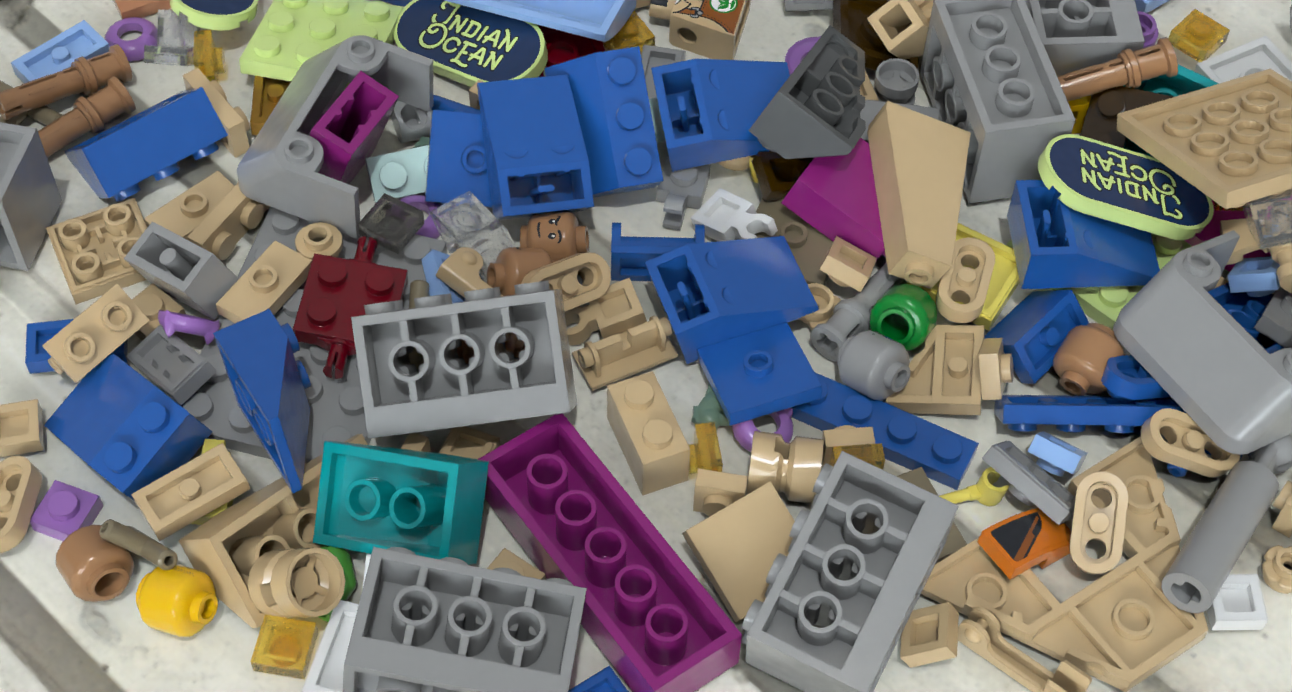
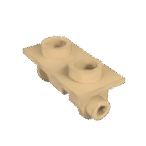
M116 284L42 345V347L51 356L48 359L50 366L60 375L66 372L77 383L150 320L125 291Z
M652 316L648 322L630 328L623 333H617L594 343L591 341L585 342L584 348L572 352V356L593 391L678 357V353L668 338L672 334V327L667 317L659 319L657 316Z

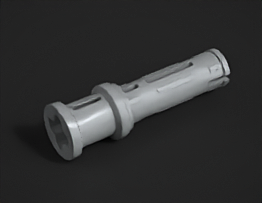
M886 262L867 281L861 292H858L852 298L841 300L834 307L832 317L826 323L818 324L811 331L810 338L815 349L828 360L836 362L841 346L849 337L866 330H871L869 324L870 314L877 300L886 291L894 286L904 284L906 280L888 274Z

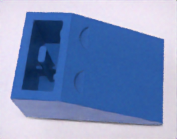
M691 59L651 68L672 172L769 151L760 144L756 136L749 132V129L790 77L787 62Z
M568 75L477 83L493 219L503 220L530 217L533 214L559 211L576 212L594 207L589 159Z
M1016 180L1007 219L1021 289L1146 285L1160 271L1151 233L1075 211L1058 199L1061 193L1054 186L1049 190L1042 180Z
M784 236L687 244L645 262L657 296L671 324L672 331L687 364L698 360L697 348L781 323H788L819 310Z

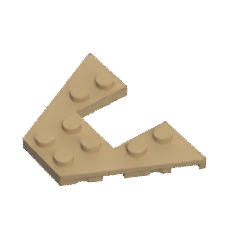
M1141 436L1071 479L1067 489L1075 496L1080 482L1089 474L1100 471L1112 473L1123 481L1128 491L1123 552L1130 559L1060 604L1031 569L1009 580L978 544V537L935 564L921 594L939 603L950 602L958 612L966 616L969 615L973 607H982L998 619L1001 625V633L1060 661L1067 660L1083 672L1124 692H1127L1201 642L1209 630L1204 613H1189L1177 608L1164 596L1161 588L1163 578L1180 552L1179 543L1181 539L1172 509L1165 503L1162 478L1158 479L1151 454L1145 449ZM1096 490L1091 495L1092 503L1098 508H1105L1111 503L1109 493L1104 490Z

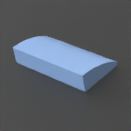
M444 0L603 42L610 40L621 30L636 7V0Z

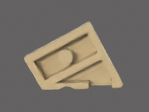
M936 325L925 340L924 349L920 353L915 354L909 364L910 378L907 385L901 391L894 392L886 398V403L910 414L981 415L982 394L978 353L982 341L985 339L984 325Z

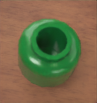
M902 284L892 287L877 300L871 310L869 324L871 331L885 335L901 343L907 351H911L927 339L936 326L938 313L935 302L928 292L919 286Z

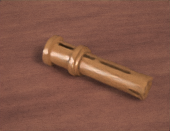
M1164 37L1160 38L1156 45L1132 51L1130 48L1124 49L1117 55L1116 59L1066 73L1065 75L1058 76V80L1067 101H1071L1123 85L1134 89L1140 87L1142 81L1165 74L1169 78L1174 77L1178 74V63L1170 40Z
M118 44L110 46L108 52L87 60L83 56L76 58L69 68L0 92V115L4 120H8L21 113L40 108L81 92L84 95L88 94L90 96L97 92L98 88L107 85V80L111 77H116L123 83L132 81L129 61Z
M116 77L109 78L107 86L87 98L80 96L73 104V110L38 131L47 158L87 132L92 134L102 132L105 128L104 124L123 112L132 113L136 110L135 103L129 92Z

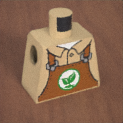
M651 0L649 16L670 20L669 42L673 46L710 59L734 60L750 11L751 0Z

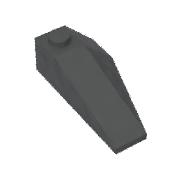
M830 25L749 129V132L757 137L764 148L777 152L785 159L848 155L866 130L865 121L860 118V112L865 107V97L860 95V86L865 81V51Z

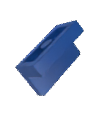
M1072 290L1033 291L985 335V339L1003 338L1004 353L1012 354L1013 369L1020 382L1023 384H1035L1053 366L1054 356L1068 332L1076 326L1089 324V321Z

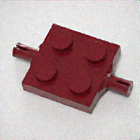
M366 236L358 239L354 259H344L314 253L294 322L293 332L298 342L318 345L329 351L323 373L329 378H332L334 367L335 379L342 378L348 355H356L351 317L365 315L364 305L397 300L403 301L408 280V270L373 263L378 243L371 237H369L367 249Z

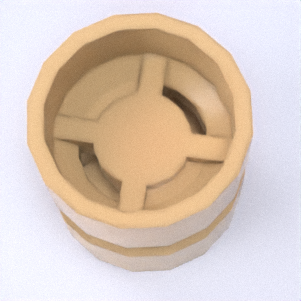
M754 431L746 495L771 481L777 493L784 492L788 501L812 503L816 495L813 492V488L821 472L824 439L796 436L791 443L784 441L781 434Z
M317 547L278 549L264 553L255 561L249 573L248 590L255 607L267 616L277 618L296 616L318 617L328 614L337 607L344 594L346 581L344 570L339 560L326 549Z

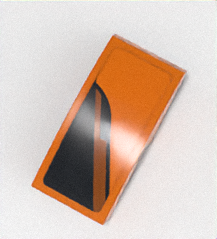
M1034 508L988 527L981 532L977 542L1011 580L1037 564L1044 569L1070 554L1071 530L1065 523L1058 525L1039 508Z

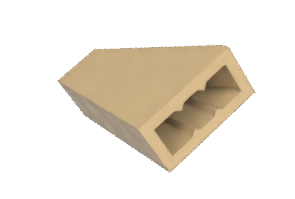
M887 101L869 124L867 134L888 274L905 279L912 285L932 289L952 267L971 132Z

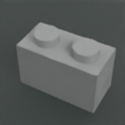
M153 221L124 257V260L151 284H155L166 294L213 320L219 315L216 303L239 279L213 253Z

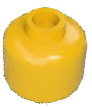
M176 564L170 570H162L156 567L142 578L136 592V604L142 621L152 629L178 637H191L200 632L214 618L218 607L216 590L212 579L203 571Z

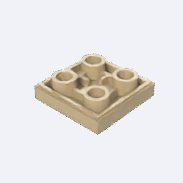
M135 198L46 227L75 305L104 295L116 284L121 288H125L146 280L124 260V257L147 229Z
M771 481L682 533L735 623L746 617L755 599L761 602L765 601V593L769 586L766 578L770 568L779 553L788 556V549L793 539L789 535L795 521Z

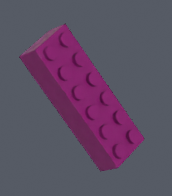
M563 413L551 416L477 459L489 461L485 500L537 568L545 573L546 579L560 578L571 582L574 586L587 588L580 624L632 692H695L739 663L741 632Z

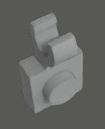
M667 157L662 171L664 181L657 187L656 200L665 203L663 212H666L663 227L681 230L687 207L701 208L710 178L711 165L672 172L670 160Z

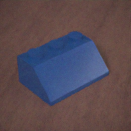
M639 46L597 52L544 68V76L568 75L589 159L593 198L655 188L664 181Z
M203 87L181 91L64 152L99 198H110L113 196L115 201L119 202L141 190L138 185L140 181L152 175L156 181H159L180 170L178 161L190 155H193L194 159L198 160L219 149L216 141L228 136Z

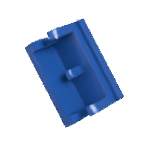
M612 223L611 281H622L629 277L631 281H652L645 262L687 244L705 243V225L695 224L694 238L621 236V223Z

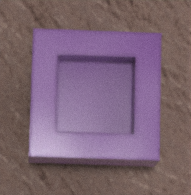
M55 480L33 513L30 524L34 531L64 541L72 532L81 527L92 525L103 508V503L99 495Z

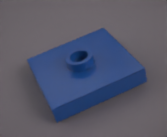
M432 110L424 202L492 208L481 114Z
M787 322L697 348L698 361L730 426L822 398V385Z

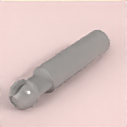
M1291 434L1248 453L1251 461L1238 462L1230 470L1162 580V591L1171 604L1189 613H1201L1207 611L1278 493L1279 483L1274 474L1284 473L1292 467Z

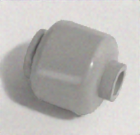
M866 330L851 336L843 343L839 350L837 365L839 367L840 379L846 386L870 399L882 401L888 398L894 392L901 391L907 385L910 378V361L906 348L901 343L878 332Z

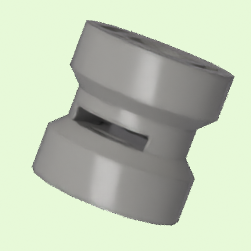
M899 58L883 61L877 67L874 79V90L879 101L914 105L915 92L919 82V71L915 65Z

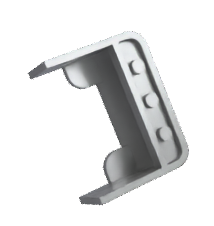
M358 35L350 37L306 60L299 68L239 163L237 177L240 191L252 200L313 223L323 222L331 224L340 233L357 239L361 232L358 188L318 173L324 162V153L319 141L309 136L311 130L341 95L348 82L350 83L360 70L398 95V101L430 112L434 106L433 59L369 36Z
M1233 230L1178 252L1121 309L1113 331L1116 339L1217 446L1229 453L1243 455L1292 434V348H1284L1269 354L1208 293V291L1215 289L1240 238Z

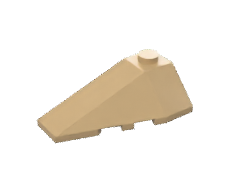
M357 434L344 441L346 443L368 445L363 434ZM323 454L305 464L302 490L292 493L283 477L218 513L178 540L193 568L205 572L212 579L216 590V597L252 628H259L272 618V616H267L258 610L249 595L248 578L255 561L264 553L273 550L328 546L313 543Z

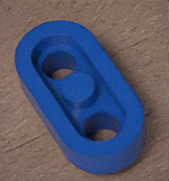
M1122 355L1108 359L1101 382L1113 398L1123 402H1132L1134 400L1171 397L1132 355Z

